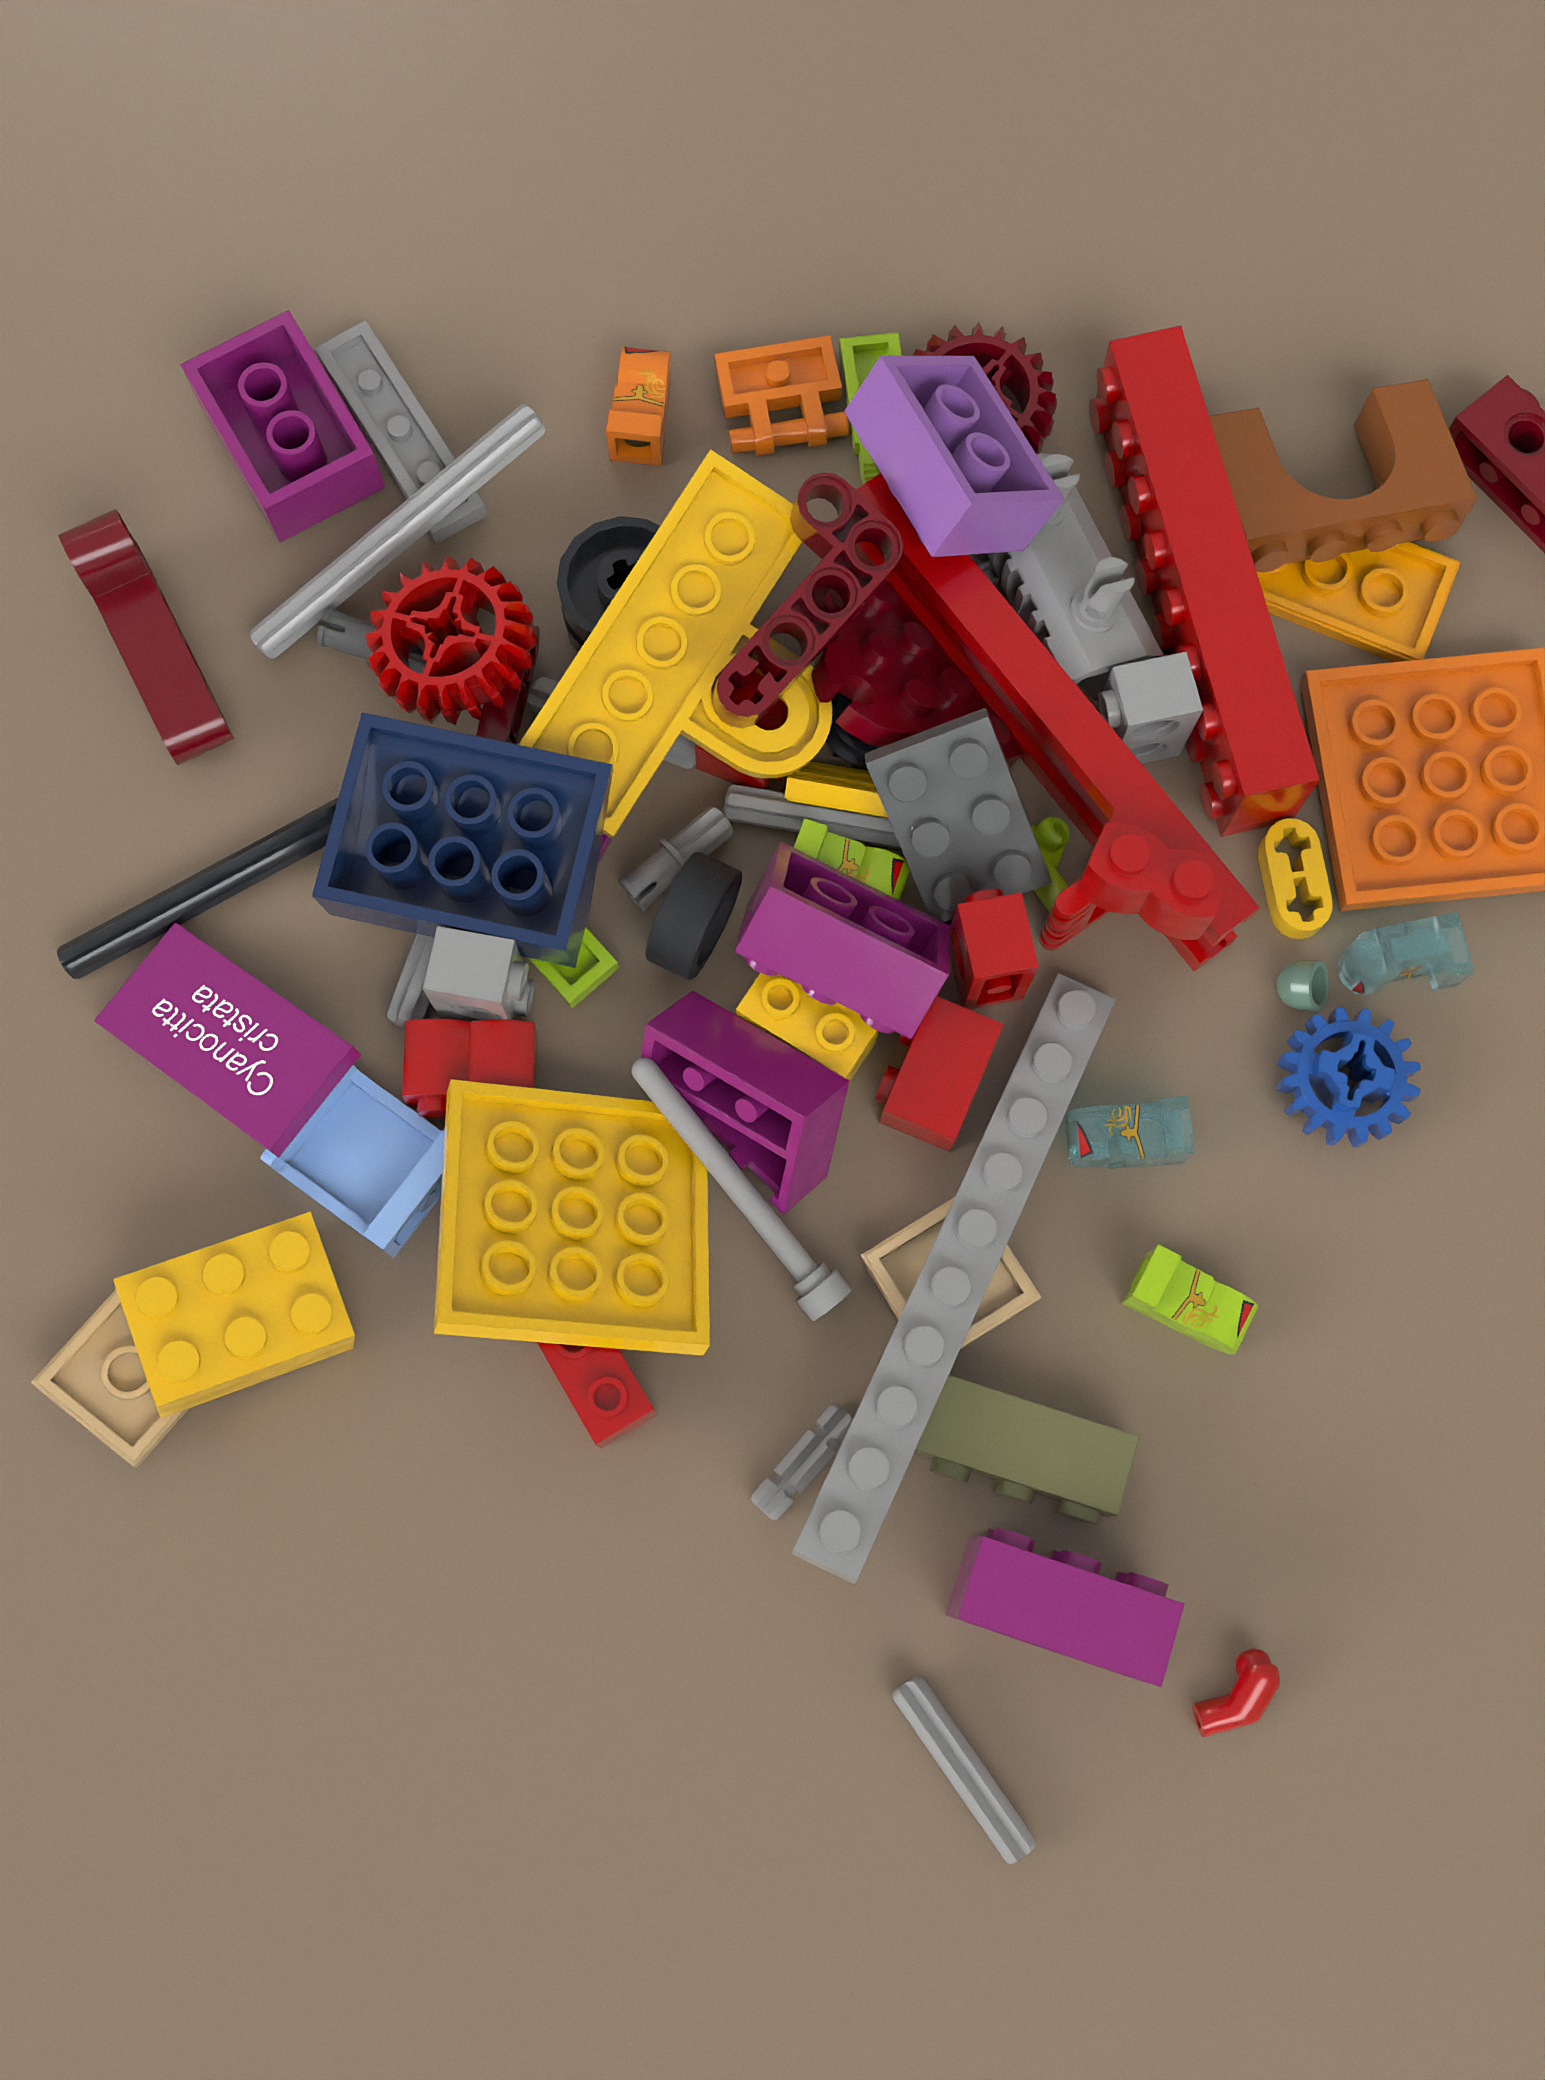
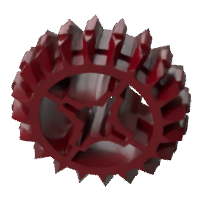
M978 322L972 328L971 335L964 336L957 326L954 325L948 333L947 341L933 334L927 342L926 351L915 349L912 356H974L1035 453L1039 454L1041 452L1044 440L1052 432L1054 424L1052 415L1055 414L1057 398L1056 394L1052 392L1054 384L1052 372L1042 371L1044 361L1041 352L1025 355L1027 344L1024 337L1010 344L1005 341L1006 333L1003 326L994 333L993 337L983 335L984 331ZM1004 385L1016 396L1022 410V415L1011 408L1012 401L1002 393Z

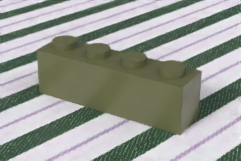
M881 1355V1357H880L879 1360H878L877 1366H878V1364H879V1362H880V1360H881V1358H882V1355ZM948 1375L914 1454L932 1459L929 1471L935 1474L968 1483L970 1474L975 1473L996 1480L993 1492L999 1495L1032 1504L1036 1493L1060 1501L1057 1513L1096 1525L1099 1514L1107 1517L1118 1515L1140 1437Z

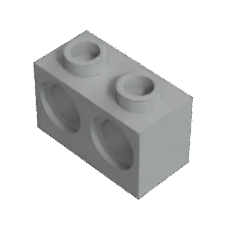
M1187 652L1112 667L1103 691L1098 693L1097 711L1141 764L1179 756L1203 711Z

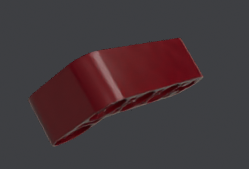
M824 472L815 474L807 479L800 488L791 510L790 521L793 531L822 560L730 660L717 679L712 694L714 712L722 722L731 727L745 728L753 726L760 721L886 582L902 556L903 541L901 533L895 525L845 479L836 474ZM812 499H825L833 504L838 518L830 522L818 521L809 513L806 503ZM863 541L873 542L883 551L885 562L878 566H870L863 563L856 555L855 545ZM822 587L833 589L842 598L843 609L836 613H827L820 610L813 601L812 592ZM780 633L791 635L800 644L801 656L790 661L780 659L772 652L769 639ZM758 667L765 677L759 682L751 699L752 701L746 699L739 705L735 704L730 699L734 690L733 685L739 689L742 688L753 677Z
M117 509L59 534L60 542L72 566L93 597L140 696L175 763L180 765L233 740V734L151 568Z

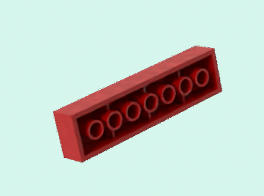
M1179 325L1109 341L1104 365L1097 369L1098 390L1096 398H1092L1089 401L1090 420L1095 434H1103L1108 452H1105L1104 463L1108 482L1112 488L1119 487L1124 505L1120 507V521L1124 537L1128 542L1135 541L1140 559L1136 561V577L1139 589L1143 596L1151 595L1156 613L1152 616L1153 636L1161 651L1167 650L1168 655L1187 652L1203 711L1185 746L1190 760L1193 763H1200L1205 783L1201 784V800L1205 814L1209 820L1216 819L1221 837L1272 826L1286 818L1294 819L1320 778L1182 326Z

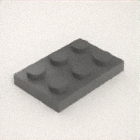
M986 708L865 753V764L929 916L941 922L953 919L957 904L965 903L964 899L968 895L978 891L1001 889L1003 896L1020 892L1023 894L1052 883L1046 861Z

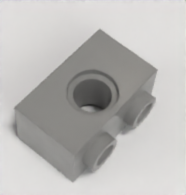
M437 926L423 990L440 1019L471 1022L478 1020H518L519 1016L528 1017L534 997L535 981L528 979L529 965L523 962L515 940Z

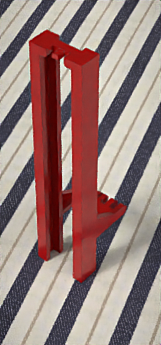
M881 472L858 487L856 490L888 518L901 533L903 541L902 556L886 580L896 590L898 600L917 623L929 630L935 640V645L952 666L969 679L974 693L991 714L1005 723L1010 731L1011 738L1024 753L1020 759L1090 845L1094 848L1105 823L1124 822L1148 830L1161 839L1169 849L1187 848L1213 857L1226 867L969 555L931 557L927 548L921 543L918 533L897 498L891 493ZM863 541L855 545L856 555L863 563L870 566H878L885 562L883 551L873 542ZM1232 874L1214 919L1199 939L1184 940L1167 935L1164 936L1190 968L1196 971L1231 945L1238 937L1233 929L1243 921L1246 922L1254 916L1260 907ZM1080 879L1060 892L1056 897L1039 935V942L1046 950L1053 951L1059 949L1109 912L1088 901L1078 891L1077 886Z

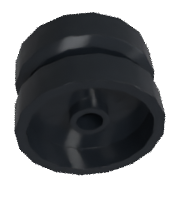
M619 516L592 524L571 541L560 559L557 588L571 645L577 652L580 651L660 528L658 524L648 519Z

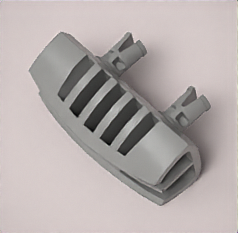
M1039 453L1036 455L1061 492L1064 500L1024 551L985 554L996 576L1000 578V583L1013 609L1074 683L1080 682L1095 701L1098 700V693L1103 691L1112 667L1163 657L1164 655L1130 592L1135 577L1125 580L1122 577L1128 564L1121 559L1111 556L1075 487L1080 479V473L1069 475V470L1074 460L1061 454Z

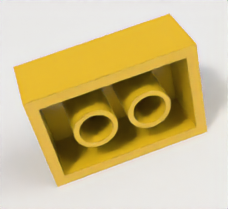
M311 1211L113 1279L151 1394L161 1418L354 1349L355 1333Z

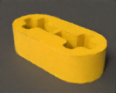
M1286 818L1276 822L1262 838L1258 847V861L1269 914L1274 927L1281 934L1291 939H1305L1317 933L1329 920L1333 911L1332 895L1321 844L1316 831L1304 821ZM1283 837H1288L1291 846H1301L1303 850L1294 860L1295 872L1291 870L1287 853H1276L1275 851ZM1295 886H1298L1302 903L1304 905H1313L1315 908L1306 919V922L1302 921L1299 912H1289L1287 909L1296 898Z

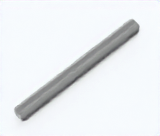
M527 404L517 407L252 628L249 635L256 647L270 659L278 657L320 622L328 607L334 609L543 436L546 429L539 416Z

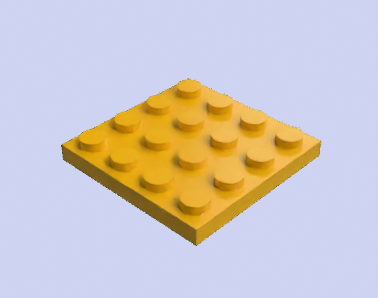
M450 1080L446 1098L434 1334L701 1356L705 1354L710 1346L707 1169L653 1101Z

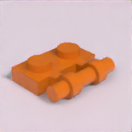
M831 335L714 354L715 371L725 419L748 415L751 426L728 430L732 454L755 451L756 456L774 454V447L807 442L808 447L811 448L827 445L828 438L849 435L848 418L845 412L823 415L821 405L824 402L841 400L842 386ZM801 407L803 418L770 423L769 411Z

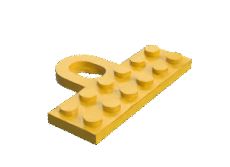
M711 449L518 744L612 764L613 774L603 834L611 839L618 832L680 734L741 773L757 778H778L790 775L806 766L822 748L830 731L832 703L831 701L827 703L819 702L811 678L814 668L812 665L803 672L780 698L787 708V719L778 729L764 730L755 724L745 728L731 727L722 722L714 712L711 691L714 681L719 677L723 668L758 631L751 623L803 542L792 529L790 517L793 503ZM769 639L772 652L780 659L790 661L800 657L774 639ZM757 667L755 672L765 677V675H763V673Z

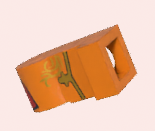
M622 347L618 383L614 388L612 408L609 409L606 426L609 460L662 466L671 386V351ZM624 439L647 441L650 443L642 447H635L626 443Z

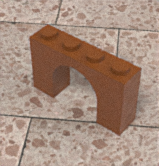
M1428 379L1372 388L1354 427L1372 470L1376 490L1358 498H1329L1313 493L1298 484L1282 466L1259 407L1209 416L1256 572H1269L1284 564L1310 559L1314 562H1325L1343 553L1369 549L1371 552H1381L1399 543L1425 539L1428 542L1440 541L1457 532L1477 500Z

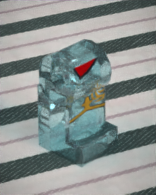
M1458 912L1370 929L1361 933L1340 955L1337 963L1338 975L1342 984L1350 991L1359 995H1372L1383 990L1390 982L1425 975L1429 976L1433 991L1457 987L1475 972Z
M1188 1095L1165 1097L1158 1102L1117 1106H1090L1075 1109L1065 1114L1069 1160L1072 1167H1108V1169L1177 1165L1183 1164L1195 1153Z

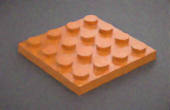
M1545 647L1305 671L1300 679L1313 758L1320 778L1318 787L1340 912L1545 891Z

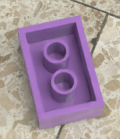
M880 356L844 411L859 435L862 445L868 450L886 480L891 493L897 498L918 533L921 543L927 548L931 557L1024 551L1064 500L1061 492L974 356Z

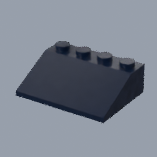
M362 712L312 897L333 916L435 937L437 926L513 939L522 957L575 968L591 907L613 766L603 762Z

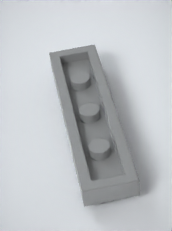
M366 320L314 347L317 358L406 499L411 497L455 460ZM474 492L428 531L435 545L487 516L485 504L477 492Z

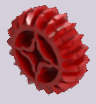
M447 555L441 570L436 571L431 564L422 560V575L413 580L410 576L400 572V584L403 588L398 593L382 590V600L387 609L370 611L371 623L376 630L365 634L366 644L373 653L368 657L369 666L374 674L379 677V686L388 697L395 698L396 703L403 711L411 714L417 710L422 719L429 721L431 724L441 713L448 723L456 726L462 710H467L472 718L481 720V705L488 701L492 705L503 709L504 700L500 692L505 687L521 691V680L515 671L532 669L533 660L527 650L537 646L536 635L532 627H530L534 619L528 605L522 602L523 596L516 584H512L511 581L506 582L502 572L494 566L484 571L481 563L472 557L460 568L457 561ZM479 608L495 615L496 627L494 636L484 634L479 626L480 623L476 618ZM410 645L418 646L423 652L422 658L426 663L423 674L409 668Z

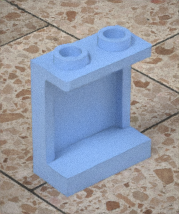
M352 1065L282 1155L278 1158L266 1149L260 1159L394 1259L441 1198L445 1130H439Z

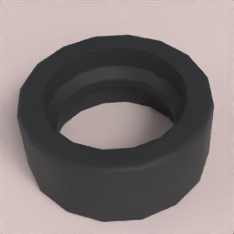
M694 852L675 877L658 911L648 937L645 950L646 959L687 980L695 978L713 952L732 913L742 884V871L702 852Z

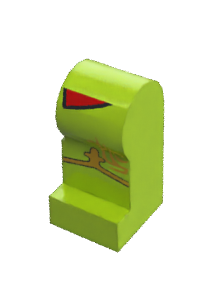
M804 818L794 845L795 849L900 901L910 873V868L904 858L884 849L863 846L861 842L828 832L827 825Z
M1157 1244L1145 1255L1121 1304L1208 1347L1235 1355L1259 1306L1248 1296L1214 1281V1277L1180 1260L1182 1256Z

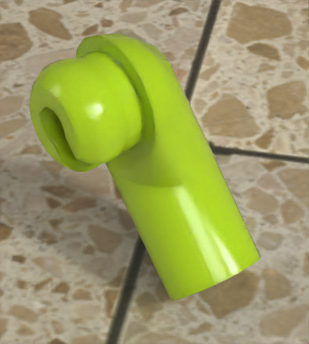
M1054 816L1045 817L1040 823L1032 826L1052 883L1034 889V892L1049 913L1058 894L1069 887L1057 869L1063 854L1064 845L1069 842L1070 830L1062 819Z

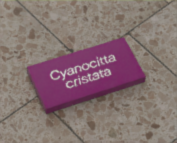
M176 922L94 1020L102 1028L278 1158L361 1055L351 1044Z

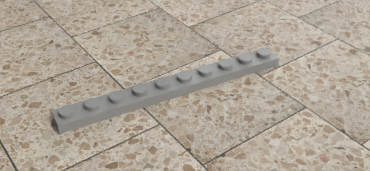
M1057 974L802 1529L792 1555L852 1584L856 1583L1115 1003V998L1062 974Z

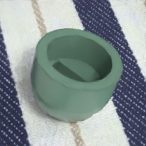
M1300 960L1290 963L1277 978L1276 990L1280 1000L1288 1007L1297 1010L1321 1011L1327 1002L1329 994V973L1325 963L1315 960Z

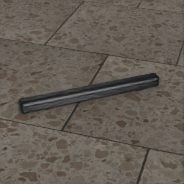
M339 797L59 946L57 955L62 967L73 979H80L166 933L175 922L180 925L325 847Z

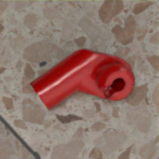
M1248 1649L1239 1654L1235 1660V1671L1239 1677L1231 1692L1226 1695L1192 1703L1195 1723L1202 1737L1251 1725L1261 1719L1280 1686L1279 1670L1277 1666L1271 1664L1269 1655L1260 1649Z

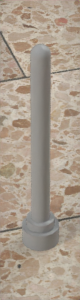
M645 1057L636 1060L632 1066V1076L797 1282L793 1285V1288L800 1295L796 1300L799 1306L812 1322L831 1310L853 1290L851 1285L837 1268L830 1271L824 1262L818 1265L814 1262L656 1063L650 1058Z

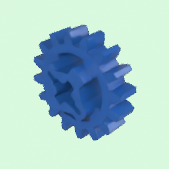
M1343 1006L1336 1007L1329 1014L1328 1023L1318 1013L1313 1015L1305 1023L1307 1033L1297 1029L1287 1040V1043L1295 1052H1285L1277 1061L1279 1067L1290 1071L1289 1076L1276 1084L1277 1091L1292 1092L1295 1098L1285 1109V1112L1289 1116L1303 1111L1308 1119L1304 1123L1302 1131L1307 1135L1319 1126L1325 1128L1327 1145H1335L1345 1133L1348 1134L1353 1148L1360 1147L1366 1143L1369 1132L1378 1141L1392 1133L1390 1122L1400 1124L1411 1115L1408 1108L1401 1102H1411L1420 1095V1088L1407 1083V1078L1421 1069L1420 1063L1404 1061L1402 1053L1410 1047L1412 1042L1409 1038L1393 1042L1389 1034L1392 1031L1394 1022L1388 1019L1376 1028L1370 1025L1371 1014L1370 1010L1363 1008L1352 1021H1349ZM1342 1038L1341 1044L1337 1047L1335 1053L1327 1050H1322L1320 1053L1313 1052L1319 1044L1325 1041ZM1347 1063V1068L1350 1069L1349 1079L1358 1082L1351 1090L1347 1086V1075L1338 1072ZM1312 1087L1315 1089L1322 1102L1317 1098L1314 1091L1312 1090ZM1378 1100L1382 1102L1375 1112L1365 1116L1354 1117L1355 1111L1360 1108L1361 1101L1374 1103Z

